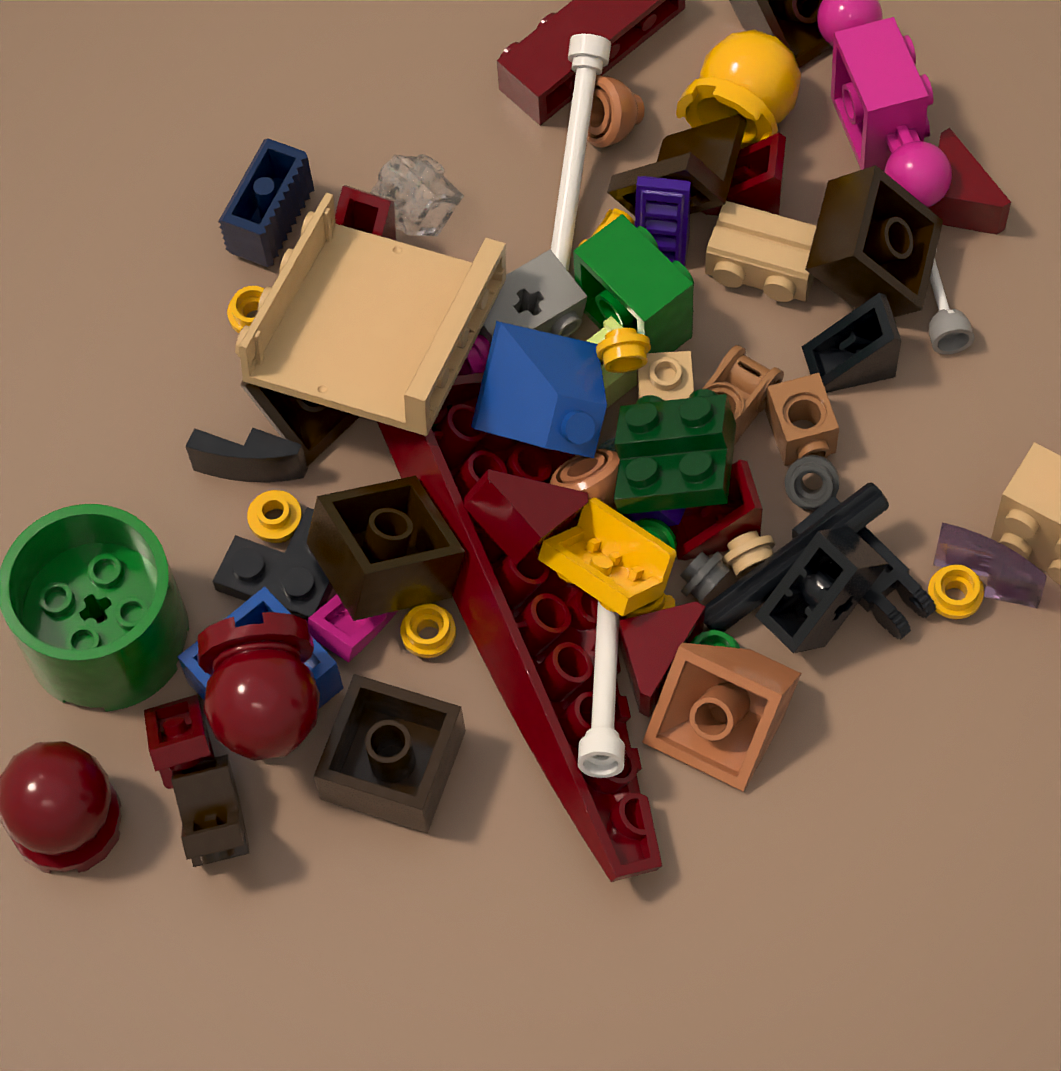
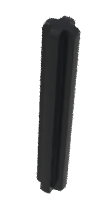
M872 482L864 485L705 605L704 624L709 630L722 632L728 630L768 599L818 531L850 527L857 533L888 509L889 503L885 495Z

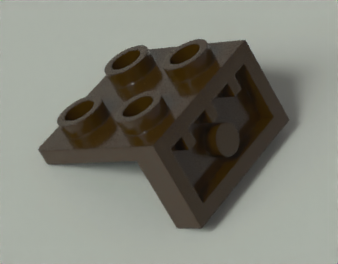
M740 114L666 136L662 141L657 162L612 175L607 193L635 216L638 176H648L691 182L690 214L725 205L747 120Z

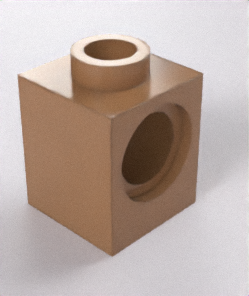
M819 373L767 386L765 412L784 466L791 465L795 460L803 456L817 455L827 458L830 454L836 453L839 426ZM797 420H807L815 426L802 429L794 426L792 423Z

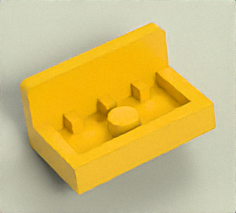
M597 498L588 499L589 502L582 509L577 526L548 538L542 543L538 556L539 561L556 571L561 579L575 584L597 599L604 608L616 612L622 617L663 596L676 558L675 549Z

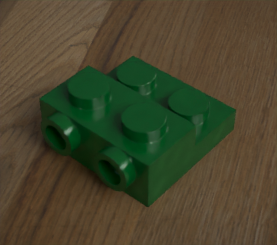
M699 389L692 392L689 398L664 401L658 396L646 395L639 398L636 404L620 406L614 442L620 459L614 501L620 514L728 504L736 422L727 394L718 395L708 389Z

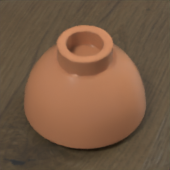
M596 75L587 141L595 147L603 148L613 146L624 140L633 130L634 126L643 120L645 108L641 97L633 94L630 88L620 80L610 76Z
M596 449L594 458L576 455L563 463L554 472L549 484L587 492L588 499L597 498L617 511L614 495L620 465L617 452L607 449Z

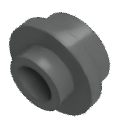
M807 455L798 458L790 465L785 476V490L790 500L797 506L808 510H816L832 496L836 497L840 486V478L835 466L826 458L817 455ZM808 473H816L821 477L823 485L818 489L812 490L804 485L802 478Z
M717 551L709 558L705 553L701 552L681 573L680 576L687 582L681 592L686 597L691 593L701 602L730 571L721 562L724 556Z

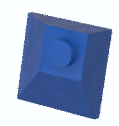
M496 321L471 428L546 449L594 458L607 408L601 362L597 358L596 353L597 344Z

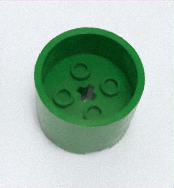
M79 504L55 510L28 526L10 546L0 568V609L35 678L57 700L64 704L67 701L85 707L104 708L106 712L131 707L148 699L163 688L178 670L176 666L179 661L177 656L183 652L187 631L189 630L187 611L159 539L136 516L122 509L101 504ZM103 616L105 621L97 623L96 619Z

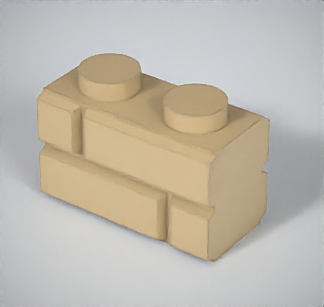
M726 201V204L722 205L716 226L707 245L705 274L712 275L718 283L727 287L737 288L744 284L761 289L768 297L776 301L788 302L792 299L806 302L814 276L805 269L816 225Z

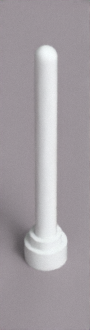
M576 34L571 36L568 60L572 62L571 69L576 72L551 244L552 252L568 272L596 75H600L603 67L608 65L611 42L608 39L593 34Z
M599 601L597 607L591 729L579 741L578 768L584 774L591 777L609 778L622 772L625 756V744L620 739L619 733L614 730L619 614L607 610Z

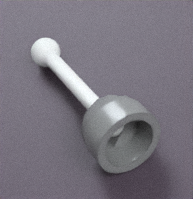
M934 258L930 282L939 311L929 322V337L935 352L939 354H954L968 348L974 341V334L967 316L957 309H949Z

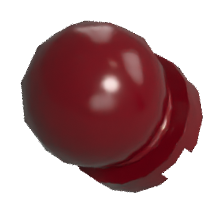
M263 612L264 623L235 627L234 617H230L208 626L197 637L198 665L205 673L211 674L206 686L204 713L215 738L230 751L253 761L287 756L300 746L317 724L320 692L313 673L304 664L312 657L314 651L313 637L309 633L307 621L292 614Z
M66 741L37 742L12 757L0 776V822L27 863L44 873L51 874L50 870L66 872L75 869L80 873L89 870L104 860L118 842L120 836L119 825L122 817L121 801L109 782L107 773L96 757Z

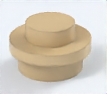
M757 531L747 532L727 544L729 552L724 555L722 561L729 569H733L736 578H742L774 554L772 549L775 546V542L771 535L759 536Z

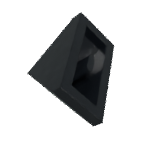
M878 293L801 347L810 375L819 373L826 393L896 377L901 338L887 296Z

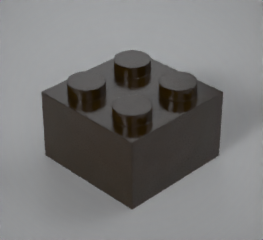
M876 165L828 180L805 270L855 309L876 294L882 293L887 296L893 317L921 311L925 301L943 220Z
M416 475L317 496L306 542L353 621L452 598L465 550Z
M354 674L314 774L321 800L428 833L466 732L462 707Z

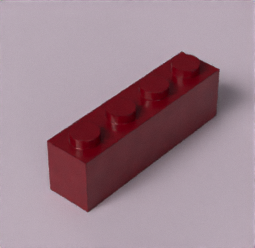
M572 0L557 13H550L545 16L538 24L536 30L522 41L510 44L502 52L497 60L499 90L541 126L572 101L576 72L571 69L572 62L568 60L571 36L576 34H593L604 37L611 42L609 63L603 67L600 74L603 76L685 9V0Z

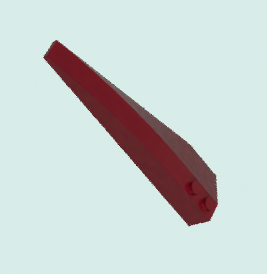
M484 372L457 375L433 423H438L433 431L430 429L427 436L377 422L400 477L406 478L416 475L465 550L453 593L454 601L520 732L587 846L610 882L657 871L662 867L661 856L647 796L640 793L637 773L642 767L638 748H631L626 722L631 718L627 696H620L617 678L614 730L619 733L620 739L625 744L624 769L613 777L596 778L584 774L578 768L579 741L591 729L598 600L575 584L564 581L558 576L556 571L539 561L538 556L541 547L516 566L464 508L465 495L488 469L550 483L554 472L563 463L574 457L575 454L546 449L471 428ZM452 405L453 407L448 411L447 406ZM578 513L560 533L577 526L581 513ZM617 657V675H618V674L621 672V667H620V663H619V658Z

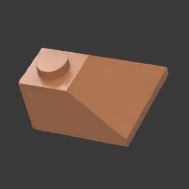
M682 643L678 647L642 743L744 792L784 718L802 673L751 649Z

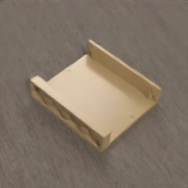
M325 193L316 211H310L306 215L301 229V237L295 248L286 250L280 264L279 276L272 287L267 286L263 290L258 303L257 315L250 326L245 325L238 335L235 353L240 357L243 382L427 436L506 280V243L485 238L472 263L338 225L335 223L333 194Z

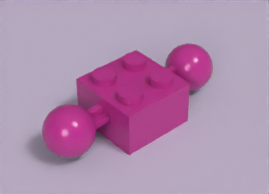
M822 0L817 14L818 28L825 41L833 46L830 97L860 169L863 170L876 165L927 208L933 206L949 190L952 180V169L947 156L940 148L931 143L924 142V138L930 136L927 107L933 104L934 99L929 78L926 74L919 75L915 66L916 54L909 35L902 36L894 17L883 19L881 5L878 0Z

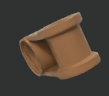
M740 345L733 346L727 352L717 371L703 387V389L714 391L718 395L727 394L736 422L734 445L759 412L766 408L767 386L781 383L784 377V371L774 367L770 370L746 356L745 348Z

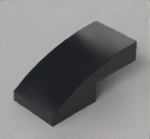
M194 428L185 446L194 471L228 480L266 483L282 482L304 478L308 470L301 444L256 428H252L244 445Z

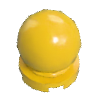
M757 30L731 33L717 43L706 55L699 79H695L686 87L677 103V118L685 117L690 126L694 128L740 114L747 120L741 149L778 132L777 124L794 109L799 94L801 73L794 53L777 37Z

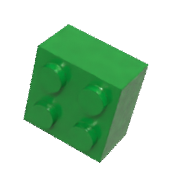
M621 214L573 251L574 278L588 296L584 313L600 330L604 327L603 322L612 316L623 328H634L638 334L649 337L651 349L648 353L674 352L692 338L694 280L683 264L676 260L671 262L659 250L656 240L646 228L642 226L636 228Z

